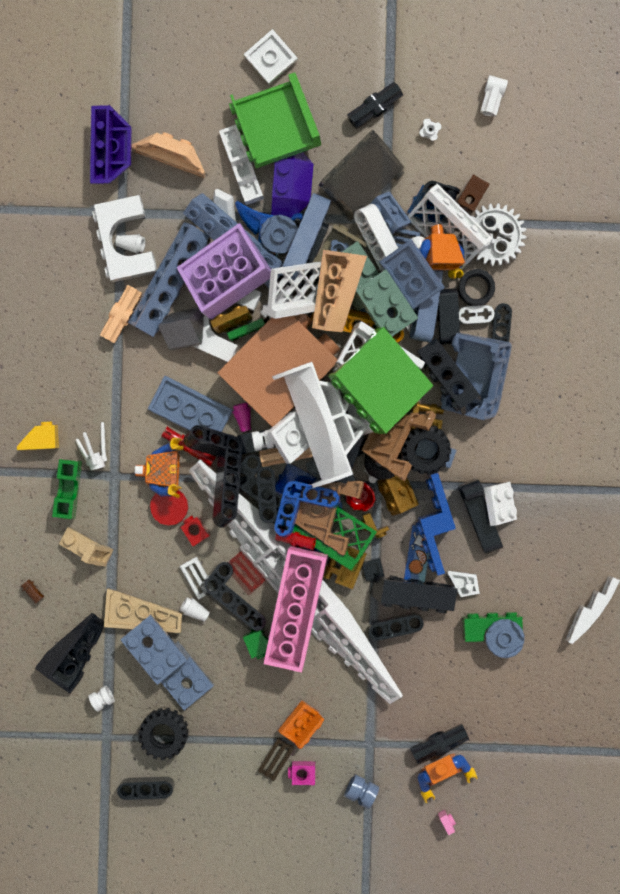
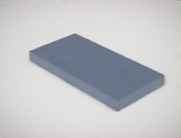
M164 376L148 407V410L187 430H190L195 425H201L220 432L223 431L233 411L225 405L167 376Z

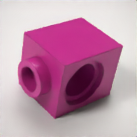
M292 761V767H288V779H292V785H315V761ZM304 769L307 774L304 777H299L296 772Z

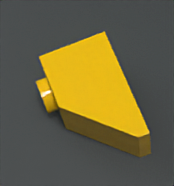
M52 421L40 422L41 426H35L18 444L17 450L59 448L58 425H52Z

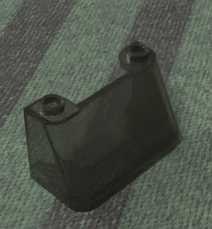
M372 130L321 180L318 185V191L325 198L332 200L331 204L351 223L355 220V211L365 207L390 181L394 179L398 181L405 174L403 171L405 167L380 136Z

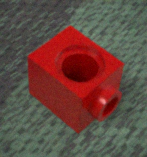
M191 515L183 521L184 525L181 526V529L192 546L210 536L199 516L194 518ZM192 524L198 525L200 529L197 535L192 534L189 530Z

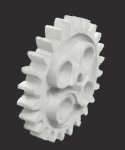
M499 203L495 208H493L492 204H489L488 210L482 206L481 213L476 210L474 212L476 217L471 216L492 237L477 254L476 261L482 258L483 265L490 261V266L492 267L495 261H497L498 266H501L502 260L508 264L509 257L514 260L516 258L514 253H521L518 247L525 246L521 240L527 238V236L522 235L526 228L520 227L524 223V221L517 220L520 214L512 215L514 209L508 212L507 205L500 209ZM485 219H492L494 226H486ZM509 225L512 233L506 234L503 231V226ZM494 231H496L497 236H499L496 239H494L493 234H491ZM503 238H509L511 239V242H508ZM472 242L468 245V249L476 250L478 248ZM497 243L504 244V252H500L496 249Z

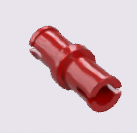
M296 531L288 537H281L277 533L275 537L276 541L289 543L293 547L300 546L313 550L316 545V538L300 535V532Z

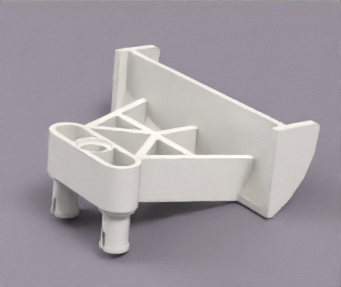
M312 362L272 376L273 380L281 377L285 378L322 479L313 483L312 487L322 486L353 475L346 455L361 435L373 433L368 421L357 414L355 406L349 404L344 399V394L340 389H336L331 383L319 381Z

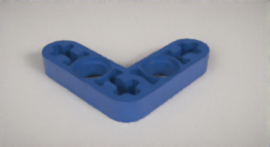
M296 481L288 482L284 488L274 526L275 532L281 537H288L292 534L301 502L333 509L339 505L340 496L331 489L313 488L312 485ZM296 486L297 490L303 491V498H301L302 495L295 492L292 495L289 489H293ZM310 490H316V499L309 500L307 493ZM321 492H324L323 496L330 497L333 494V497L336 499L331 504L326 499H322V502H319L322 497ZM287 504H292L294 511L289 515L285 514L284 507ZM282 516H284L287 519H291V521H286V526L289 529L284 530V533H282V530L279 529V527L283 526L285 522L284 519H281Z

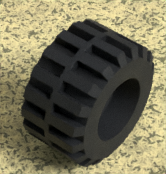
M435 425L431 426L429 430L411 428L403 444L402 454L404 460L412 465L411 469L414 472L417 471L422 475L424 473L431 475L432 472H439V469L444 468L446 462H449L451 444L445 433ZM423 439H432L437 444L438 450L430 459H421L415 454L416 444Z
M171 708L153 710L146 716L139 729L138 735L140 737L138 740L139 743H142V750L145 749L147 751L146 754L148 756L150 754L153 755V759L156 760L158 757L161 760H165L166 758L172 759L174 755L177 756L183 750L188 739L189 729H187V721L184 722V716L182 714L178 715V711H170ZM159 724L170 726L175 734L174 740L169 743L157 741L153 735V728Z

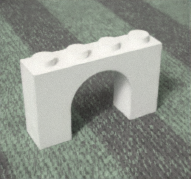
M140 195L94 205L95 211H92L94 221L98 222L99 226L96 232L98 240L102 241L103 248L100 250L103 260L106 259L107 267H105L107 279L110 278L114 283L155 274L157 267L152 251L133 256H124L115 251L112 243L113 233L120 224L146 217Z
M253 290L235 304L240 306L246 305L249 310L255 312L262 293ZM204 315L202 344L192 347L228 362L235 355L238 345L217 336L211 329L210 318Z

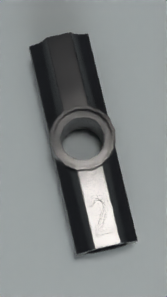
M393 82L380 92H375L367 97L363 104L348 113L347 117L353 127L357 129L370 119H375L388 109L387 107L403 97V93L398 84Z
M460 724L445 732H436L429 736L427 740L410 747L418 764L435 755L442 756L451 751V748L470 739L463 724Z

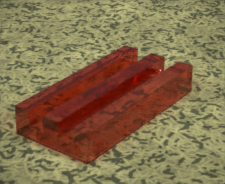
M242 551L228 562L232 565L234 573L251 592L266 580ZM242 557L261 580L257 581L238 558ZM234 562H236L241 567V569L248 575V577L254 582V586H252L246 580V578L239 572V570L233 565Z

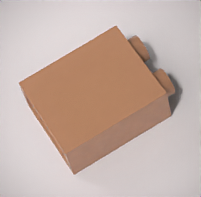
M306 314L277 319L271 318L218 372L272 427L295 408L285 378L281 377L273 380L272 376L312 362L318 379L321 381L337 365V358L334 355L340 350L339 346L325 333L317 340L307 330L313 321Z

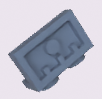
M390 191L377 196L370 203L376 205L391 235L411 223V220Z

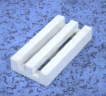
M195 557L181 565L180 568L199 600L206 595L204 593L200 594L186 567L189 566L200 587L202 580L195 570L193 563L195 562L204 579L207 574L199 559ZM209 581L207 583L208 590L214 591L215 588L212 582Z

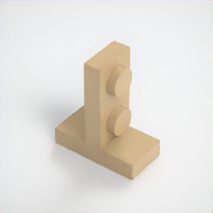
M67 527L59 543L61 546L82 557L81 560L83 562L104 567L114 550L108 546L98 544Z

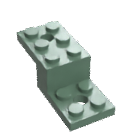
M358 241L342 251L344 253L367 256ZM367 256L352 304L357 311L365 308L377 328L384 327L391 336H394L417 320L418 317L388 271L384 270L378 273ZM388 308L395 310L396 315L394 318H390L387 315Z

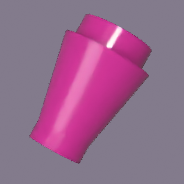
M248 403L233 405L234 410L232 412L239 425L240 432L251 430V407L248 406Z

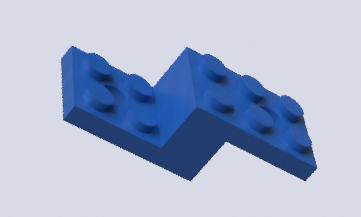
M434 472L428 475L429 479H426L428 489L433 491L432 503L434 508L439 511L418 517V522L415 525L418 534L423 535L424 538L421 544L424 552L428 553L430 559H427L429 569L439 576L445 574L434 536L456 528L439 474Z

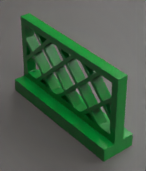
M337 507L338 519H334V522L339 521L341 532L334 534H342L345 537V533L355 531L357 542L348 544V547L358 545L359 554L354 559L349 555L348 548L346 555H341L316 536H313L297 524L294 525L292 533L296 531L300 532V535L316 538V549L324 554H328L330 558L353 572L377 534V531ZM351 519L354 529L344 531L341 520ZM366 529L371 534L367 540L360 541L358 530Z

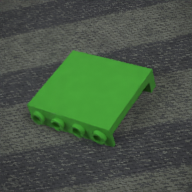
M295 72L288 74L289 82L238 100H234L233 94L230 95L232 101L229 104L232 115H237V119H234L237 129L243 132L240 137L243 145L249 148L246 153L249 162H254L255 168L321 146L319 132Z
M384 327L375 329L371 333L372 337L335 373L328 375L331 379V384L336 389L342 391L344 399L349 404L355 406L357 414L368 421L370 429L376 434H386L433 387V384Z

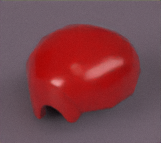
M364 483L360 499L345 495L347 504L353 510L365 512L373 507L375 502L374 491L367 483Z

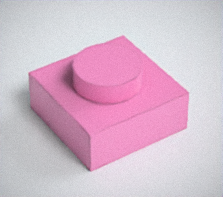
M445 810L439 812V818L448 835L454 833L455 829L453 826L456 823L452 815H447Z

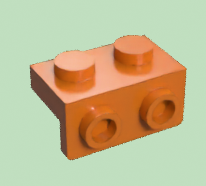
M301 701L278 731L294 742L299 749H302L309 742L315 731L321 727L324 718L316 709Z

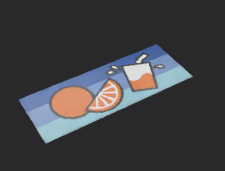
M416 525L412 526L404 579L412 578L425 583L429 554H426L423 550L421 541L424 538L423 535L418 534Z

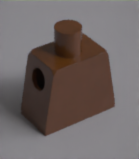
M473 174L457 204L467 213L469 211L474 212L490 184ZM468 196L473 197L471 204L465 201Z

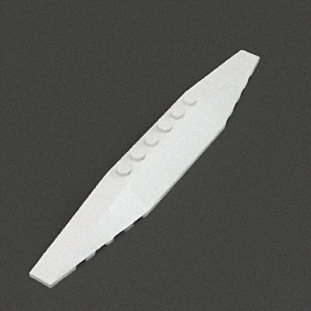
M199 460L189 472L201 490L207 492L209 495L208 501L214 506L216 473ZM239 494L237 516L228 524L231 529L229 532L233 538L238 539L241 544L239 547L241 551L279 594L287 551L291 544L276 541L275 524L273 522H263L260 519L259 510ZM322 580L311 632L319 641L323 639L330 646L328 649L334 654L337 652L345 659L344 663L348 667L350 665L359 672L358 676L363 680L367 679L373 685L371 688L389 704L400 699L403 696L354 617Z

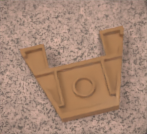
M426 411V414L411 413L410 416H403L386 434L370 433L362 451L395 476L405 481L412 465L407 461L397 459L411 428L429 430L436 417L433 411Z
M353 481L347 484L342 482L328 483L318 487L334 490L339 496L343 494L360 499L364 481ZM310 490L307 493V498L309 500L316 499L317 491ZM321 492L322 497L319 502H322V499H326L331 504L336 499L333 497V494L330 497L323 496L324 492ZM301 502L295 524L316 536L341 555H346L350 538L331 533L337 507L330 509Z

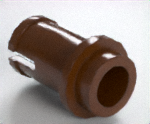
M29 579L20 587L23 589L22 592L25 591L36 604L44 595L33 584L34 581Z

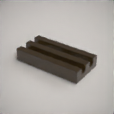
M277 738L260 765L258 772L274 781L294 750V747ZM281 744L282 747L280 748L274 760L272 761V763L266 771L264 767L268 763L269 759L273 755L278 745ZM285 748H287L288 751L286 752L285 756L281 760L275 772L271 774L270 772L274 768L275 764L277 763Z

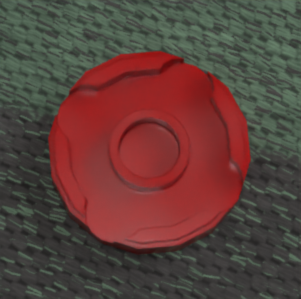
M179 489L176 491V494L180 495L179 498L174 496L162 497L157 493L152 497L150 503L151 514L160 524L167 526L176 525L187 515L189 508L188 500Z

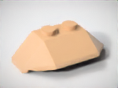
M163 132L162 134L155 133L132 144L131 149L137 154L202 178L206 176L195 149L191 146L192 143L187 140L181 139L178 141L173 139L174 136Z

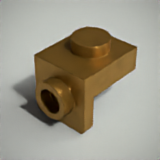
M370 513L362 515L364 520H361V522L377 531L375 535L377 539L387 535L386 531L390 530L387 525L377 529Z

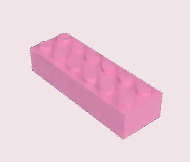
M292 546L288 548L264 664L302 673L328 554Z

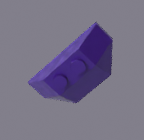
M110 105L91 106L90 184H110L131 166L132 127Z
M303 152L275 162L271 215H284L291 218L294 214L300 213L308 206L311 199L314 164Z

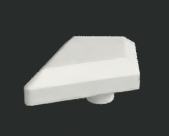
M216 189L213 202L236 221L233 196Z
M447 571L454 586L458 588L460 597L480 594L476 574Z

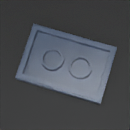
M412 239L380 261V264L384 270L388 271L412 309H415L445 288Z

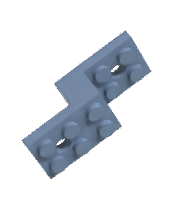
M149 615L120 639L157 685L161 682L183 710L187 709L214 686L179 641L174 643L152 615ZM144 637H151L153 639L151 647L144 646ZM184 678L192 680L193 684L190 688H185L182 685Z

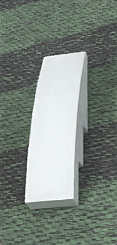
M233 125L220 130V136L245 204L249 205L264 199L237 126Z
M608 576L602 593L594 590L588 606H579L565 639L566 641L573 644L591 627L612 598L620 580Z

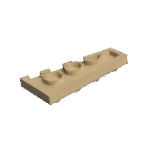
M107 588L104 627L134 629L149 615H152L165 632L181 633L183 613Z

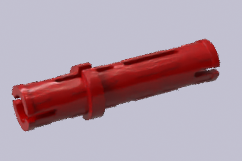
M168 426L166 427L165 432L161 435L162 438L171 441L172 438L182 439L178 446H183L184 451L201 460L209 467L212 465L216 456L188 448L183 441L185 435L181 436Z

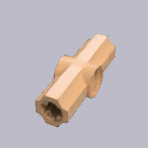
M127 285L120 300L112 307L109 319L100 336L116 343L123 328L129 324L128 321L139 299L142 297V292Z
M310 447L294 461L313 457ZM277 448L259 451L262 467L286 463Z

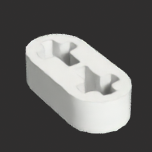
M488 305L466 306L459 310V322L466 325L488 323L494 318L495 313L493 308ZM486 309L490 316L484 319V316H477V313H482ZM466 310L468 314H474V317H469L468 321H465L461 314H464Z

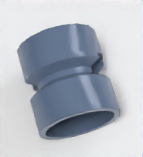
M354 774L346 788L344 797L353 802L358 800L360 806L369 809L378 794L379 786L372 782L365 783L364 778Z

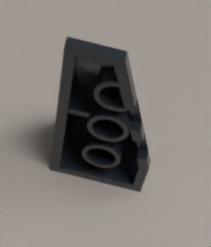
M91 613L47 651L35 669L71 694L84 675L82 670L86 661H89L91 658V649L98 642L104 627V621L94 613Z

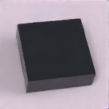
M380 558L364 561L362 567L366 581L373 580L374 573H380L381 576L385 577Z

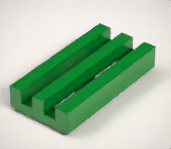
M262 318L230 331L227 335L230 341H234L260 330L265 323Z

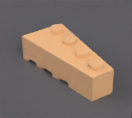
M323 250L312 328L334 332L343 331L367 256Z

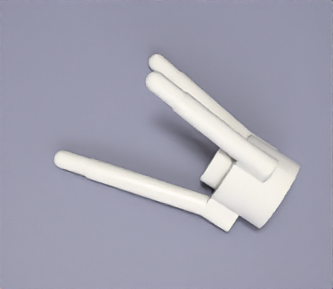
M101 422L100 430L101 455L99 452L93 453L86 432L83 433L89 455H87L80 440L76 439V443L90 470L105 467L104 461H107L104 422Z

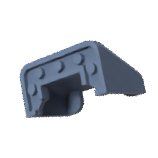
M456 333L452 340V347H454L455 352H458L456 364L482 399V403L465 415L480 420L495 417L500 406L511 354V343ZM459 389L454 394L459 395L464 390ZM442 394L441 409L462 414L459 410L456 412L451 406L450 402L452 400L449 396L445 397Z

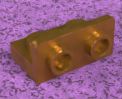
M394 476L390 479H380L377 481L379 491L383 495L386 507L392 516L401 514L419 505L408 478L403 481Z

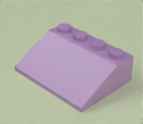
M240 223L177 267L201 313L211 320L270 279L271 275L269 265Z

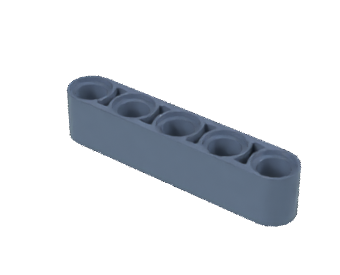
M313 193L282 267L306 264L332 200ZM295 271L291 279L295 280L298 277V271Z
M433 270L442 283L443 270ZM440 292L413 309L418 319L411 323L410 339L431 342L434 335Z

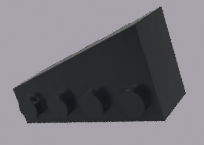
M374 573L375 576L372 580L370 595L378 600L382 606L392 607L394 604L399 605L403 609H411L412 606L418 607V610L421 611L436 609V612L439 613L454 611L458 588L453 585L426 581V584H423V581L409 578L407 582L398 576L390 575L388 579L381 576L380 573Z

